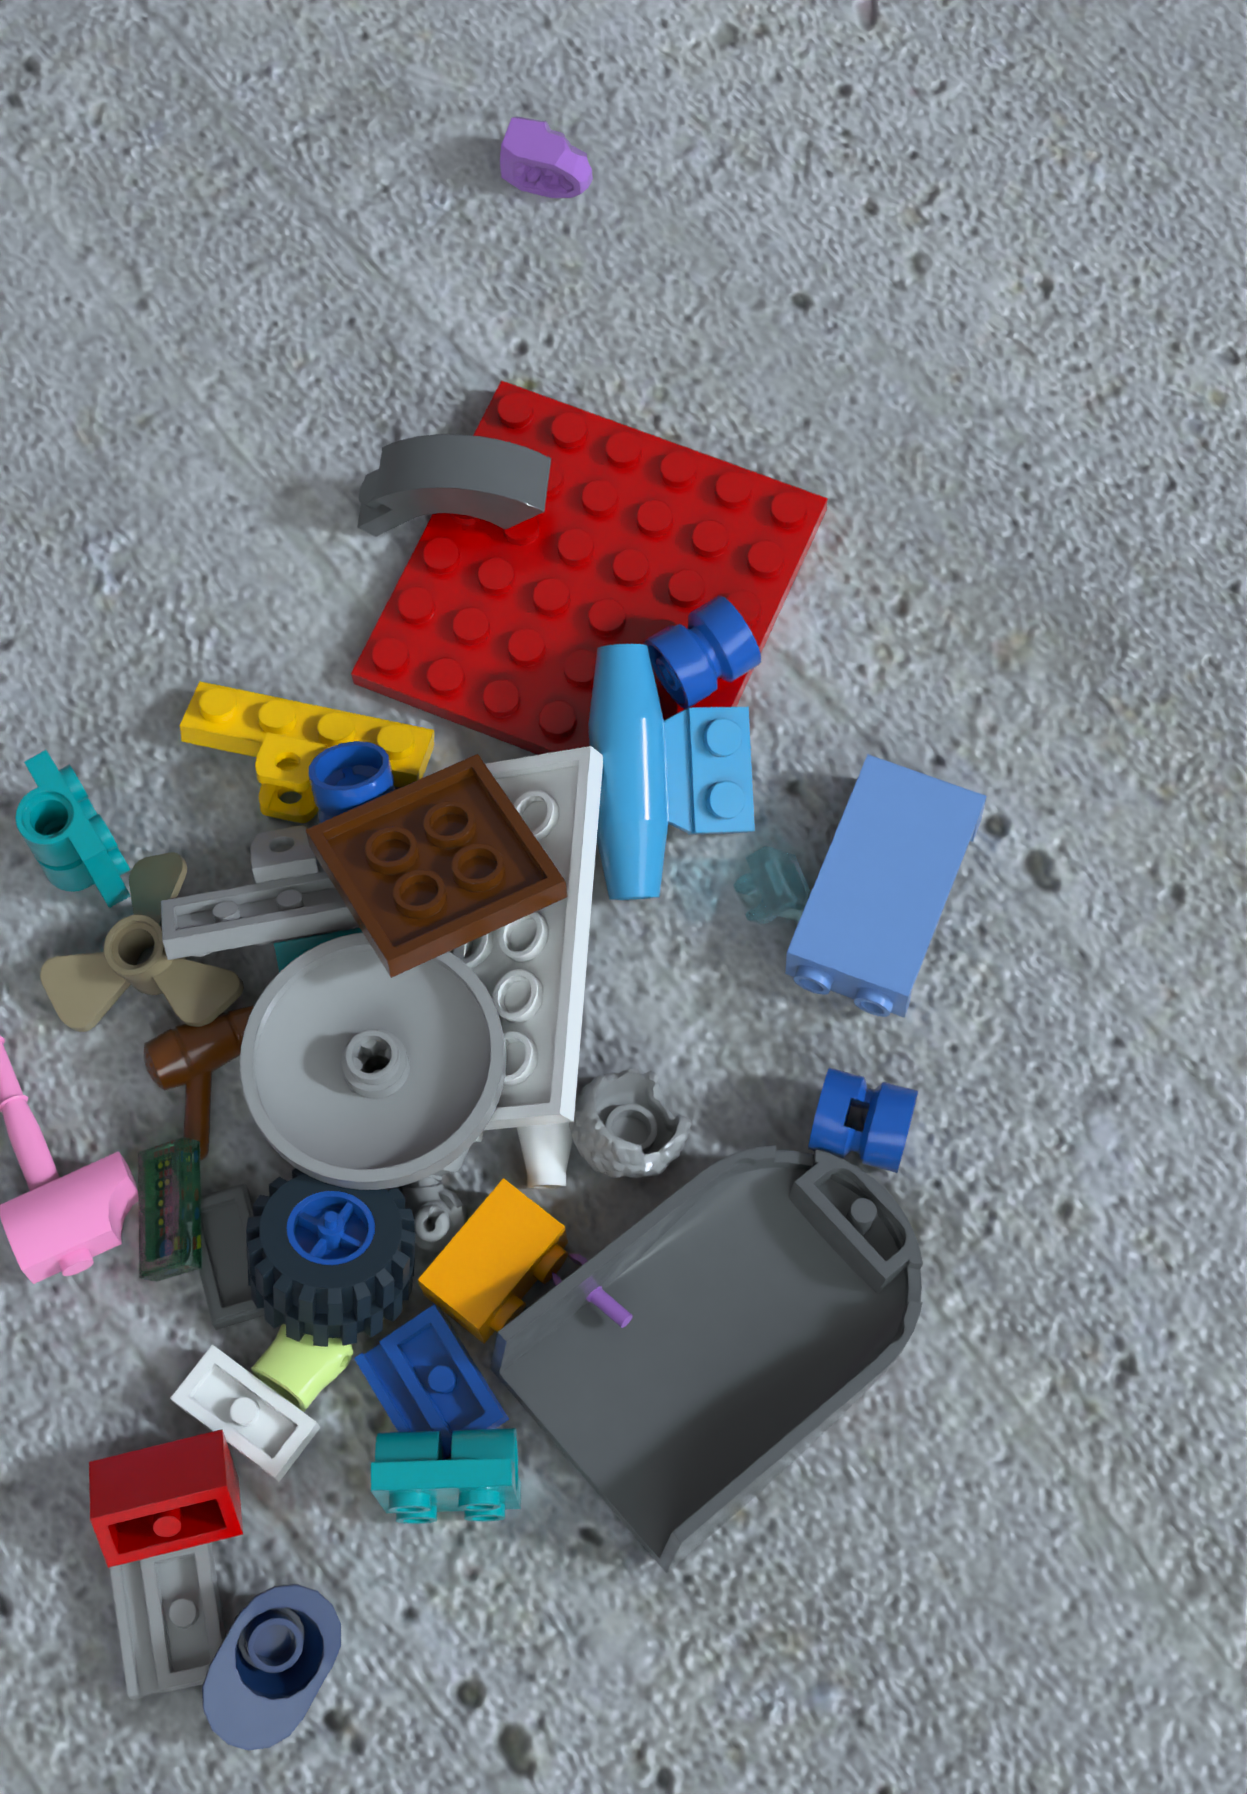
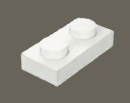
M214 1345L210 1346L170 1398L174 1404L211 1432L223 1429L227 1444L278 1482H280L321 1428L315 1420Z

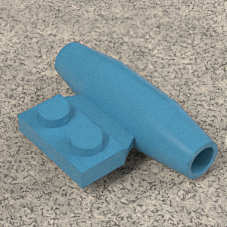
M615 644L598 647L588 727L589 746L603 755L597 845L609 900L659 898L668 824L688 833V835L733 834L755 831L749 707H692L684 709L664 720L648 646L643 644Z

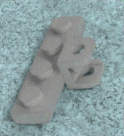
M304 826L262 832L254 837L250 851L255 884L161 901L162 941L168 960L189 956H205L216 951L250 945H266L277 940L316 933H332L339 929L359 925L326 872H319L316 856L309 846L306 834L307 828ZM282 845L293 846L292 848L284 852L273 851L275 848Z

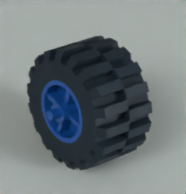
M296 1168L292 1170L291 1180L286 1181L279 1176L270 1183L269 1196H258L253 1204V1217H248L246 1226L248 1286H251V1298L256 1309L264 1308L265 1321L274 1329L285 1324L286 1337L300 1342L304 1334L313 1335V1346L328 1347V1338H341L343 1346L357 1343V1334L363 1331L371 1338L383 1331V1318L394 1322L402 1312V1300L409 1301L413 1289L416 1233H414L415 1220L412 1210L405 1209V1196L398 1188L390 1190L342 1188L312 1178Z

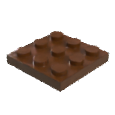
M478 754L306 829L310 848L391 978L567 898L565 879Z

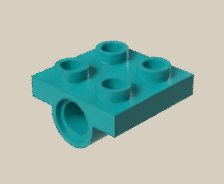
M47 750L26 760L24 763L37 788L27 793L20 801L16 810V825L51 884L58 889L69 892L81 891L95 884L109 908L130 897L131 895L121 878V875L130 871V868L101 815L97 814L88 799L89 796L70 764L58 770Z
M516 1428L453 1430L451 1460H443L441 1431L377 1433L375 1462H371V1492L386 1514L396 1513V1522L433 1523L437 1521V1512L464 1511V1519L467 1521L490 1522L505 1519V1510L521 1509V1481L518 1471Z

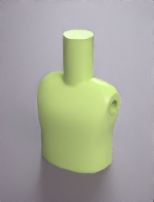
M282 1324L274 1341L251 1367V1370L255 1377L305 1412L317 1395L348 1366L353 1356L352 1344L343 1346L341 1338H328V1347L313 1346V1335L304 1334L300 1342L286 1337V1325Z

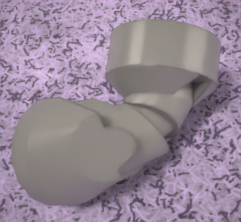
M469 1148L445 1168L424 1179L410 1183V1186L402 1187L406 1197L405 1209L412 1210L415 1220V1244L421 1249L432 1252L442 1251L468 1220L465 1203L462 1204L458 1195L446 1189L443 1183H439V1181L442 1180L443 1175L460 1170Z

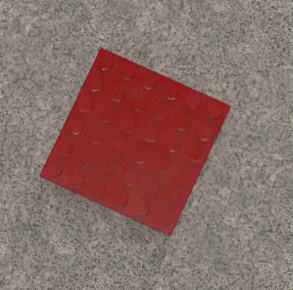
M501 380L473 436L511 442L551 458L545 511L506 530L489 521L468 515L453 513L432 514L351 672L353 683L537 755L588 747V723L597 648L615 644L644 645L646 639L669 625L676 626L681 624L688 628V615L690 612L719 595L731 602L741 614L757 642L760 653H762L827 511L828 498ZM754 669L731 683L717 677V690L692 707H737ZM653 670L663 719L666 720L684 710V708H681L671 698Z

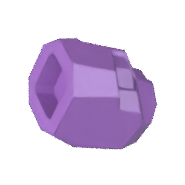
M518 116L511 118L501 144V178L521 191L549 198H572L588 189L593 176L592 168L587 160V153L572 146L563 133L551 130L547 121Z

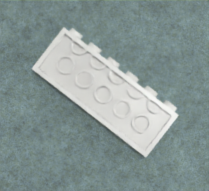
M591 746L485 764L565 879L567 898L454 949L453 954L475 972L492 997L505 1037L507 1056L504 1085L498 1105L484 1130L574 1122L603 769V755ZM482 1132V1133L480 1134V1136L475 1140V1142H481V1141H482V1139H483V1132Z

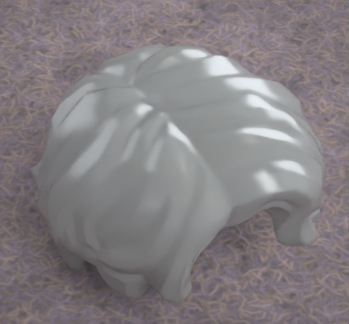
M628 1069L620 1073L599 1075L591 1083L584 1086L581 1093L576 1097L574 1122H569V1128L580 1155L591 1166L593 1171L606 1173L609 1177L619 1178L627 1176L639 1178L642 1176L654 1177L660 1175L672 1161L680 1156V1152L685 1146L684 1142L688 1137V1128L692 1122L689 1118L682 1115L674 1118L671 1112L664 1108V1097L659 1088L658 1075L655 1072L649 1071L641 1074L638 1069Z

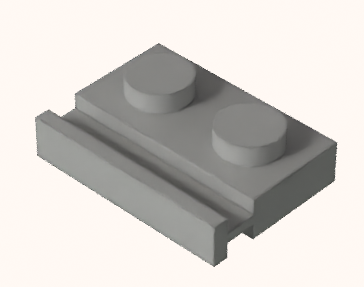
M212 1543L110 1567L127 1697L134 1700L154 1693H165L202 1685L209 1665L226 1636Z

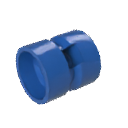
M719 595L690 612L688 615V628L681 624L676 626L669 625L644 642V645L648 646L652 668L657 678L671 698L684 709L692 707L717 690V677L731 683L761 663V653L749 626L733 604L725 597Z
M354 741L340 743L325 749L309 765V780L315 804L319 808V823L395 790L389 755L382 747L370 742Z
M829 1067L816 1109L808 1150H820L842 1159L851 1151L858 1152L862 1164L898 1173L918 1090L887 1082H882L876 1089L868 1088L864 1076ZM851 1106L868 1109L863 1132L846 1127Z

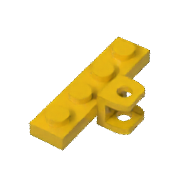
M199 681L179 725L182 742L256 757V777L258 782L261 783L259 790L261 813L265 816L297 823H307L319 811L314 801L309 780V765L325 749L340 743L354 741L370 742L382 747L389 755L394 786L401 788L423 778L435 746L433 729ZM291 791L297 792L302 796L298 802L292 804L284 803L279 799L282 794Z

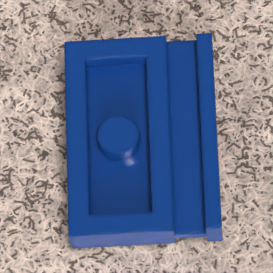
M433 1304L379 1341V1345L367 1353H361L354 1358L398 1432L441 1431L443 1460L451 1457L453 1430L496 1429L509 1420L441 1307Z

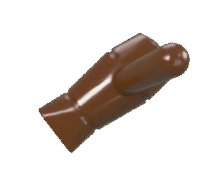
M255 1005L231 1010L226 1014L221 1013L214 1021L204 1026L194 1027L187 1024L175 1026L174 1029H169L144 1043L145 1066L153 1081L164 1091L186 1085L183 1148L187 1159L192 1151L197 1155L195 1162L202 1161L208 1155L212 1072L240 1056L244 1030Z

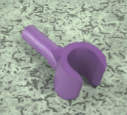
M580 1254L568 1255L579 1266L588 1261ZM552 1273L554 1285L557 1286L562 1281L560 1277ZM602 1286L597 1287L586 1298L588 1302L596 1305L621 1328H624L633 1317L630 1312L602 1289Z

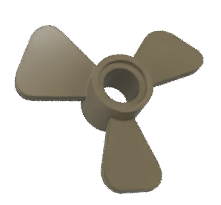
M171 852L145 857L133 866L129 875V887L134 915L121 919L110 929L104 942V952L56 956L49 958L42 965L40 971L41 983L59 1018L72 1030L87 1032L95 1027L130 985L147 995L164 994L175 1014L185 1024L194 1027L204 1026L214 1021L242 994L244 989L243 981L230 970L187 960L186 957L172 960L167 959L162 941L161 901L177 898L185 880L187 864L178 853ZM154 946L150 958L144 963L137 965L140 954L148 947Z

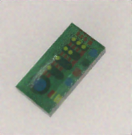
M181 1137L138 1152L139 1279L158 1282L202 1269L200 1141Z

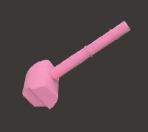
M0 1036V1112L3 1114L9 1140L29 1188V1192L0 1204V1219L22 1272L33 1284L59 1272H62L64 1276H72L91 1267L94 1263L92 1257L122 1244L121 1234L125 1217L132 1206L142 1199V1195L130 1167L119 1151L63 1177L59 1176L41 1128L27 1104L28 1097L23 1095L3 1045L5 1038Z

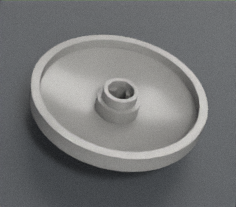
M355 933L335 938L306 951L290 962L268 984L257 1000L244 1030L240 1053V1074L244 1096L256 1124L269 1144L283 1159L306 1175L327 1184L358 1190H379L395 1188L424 1179L452 1163L475 1142L490 1121L498 1105L506 1074L507 1054L501 1021L493 999L475 972L461 959L449 951L391 978L364 933ZM375 1065H387L383 1070L377 1069L373 1073H369L370 1069Z

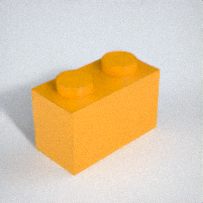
M503 1178L417 1279L425 1297L441 1307L446 1314L485 1344L495 1331L498 1333V1331L524 1311L526 1303L521 1299L537 1280L546 1284L552 1279V1273L556 1274L568 1257V1252L564 1249L568 1244L565 1226Z

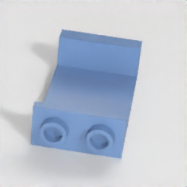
M867 754L787 950L785 974L794 977L793 980L797 985L810 992L826 995L833 991L854 999V1004L867 1013L881 1017H887L890 1013L905 1018L914 983L969 842L974 841L981 823L987 796Z

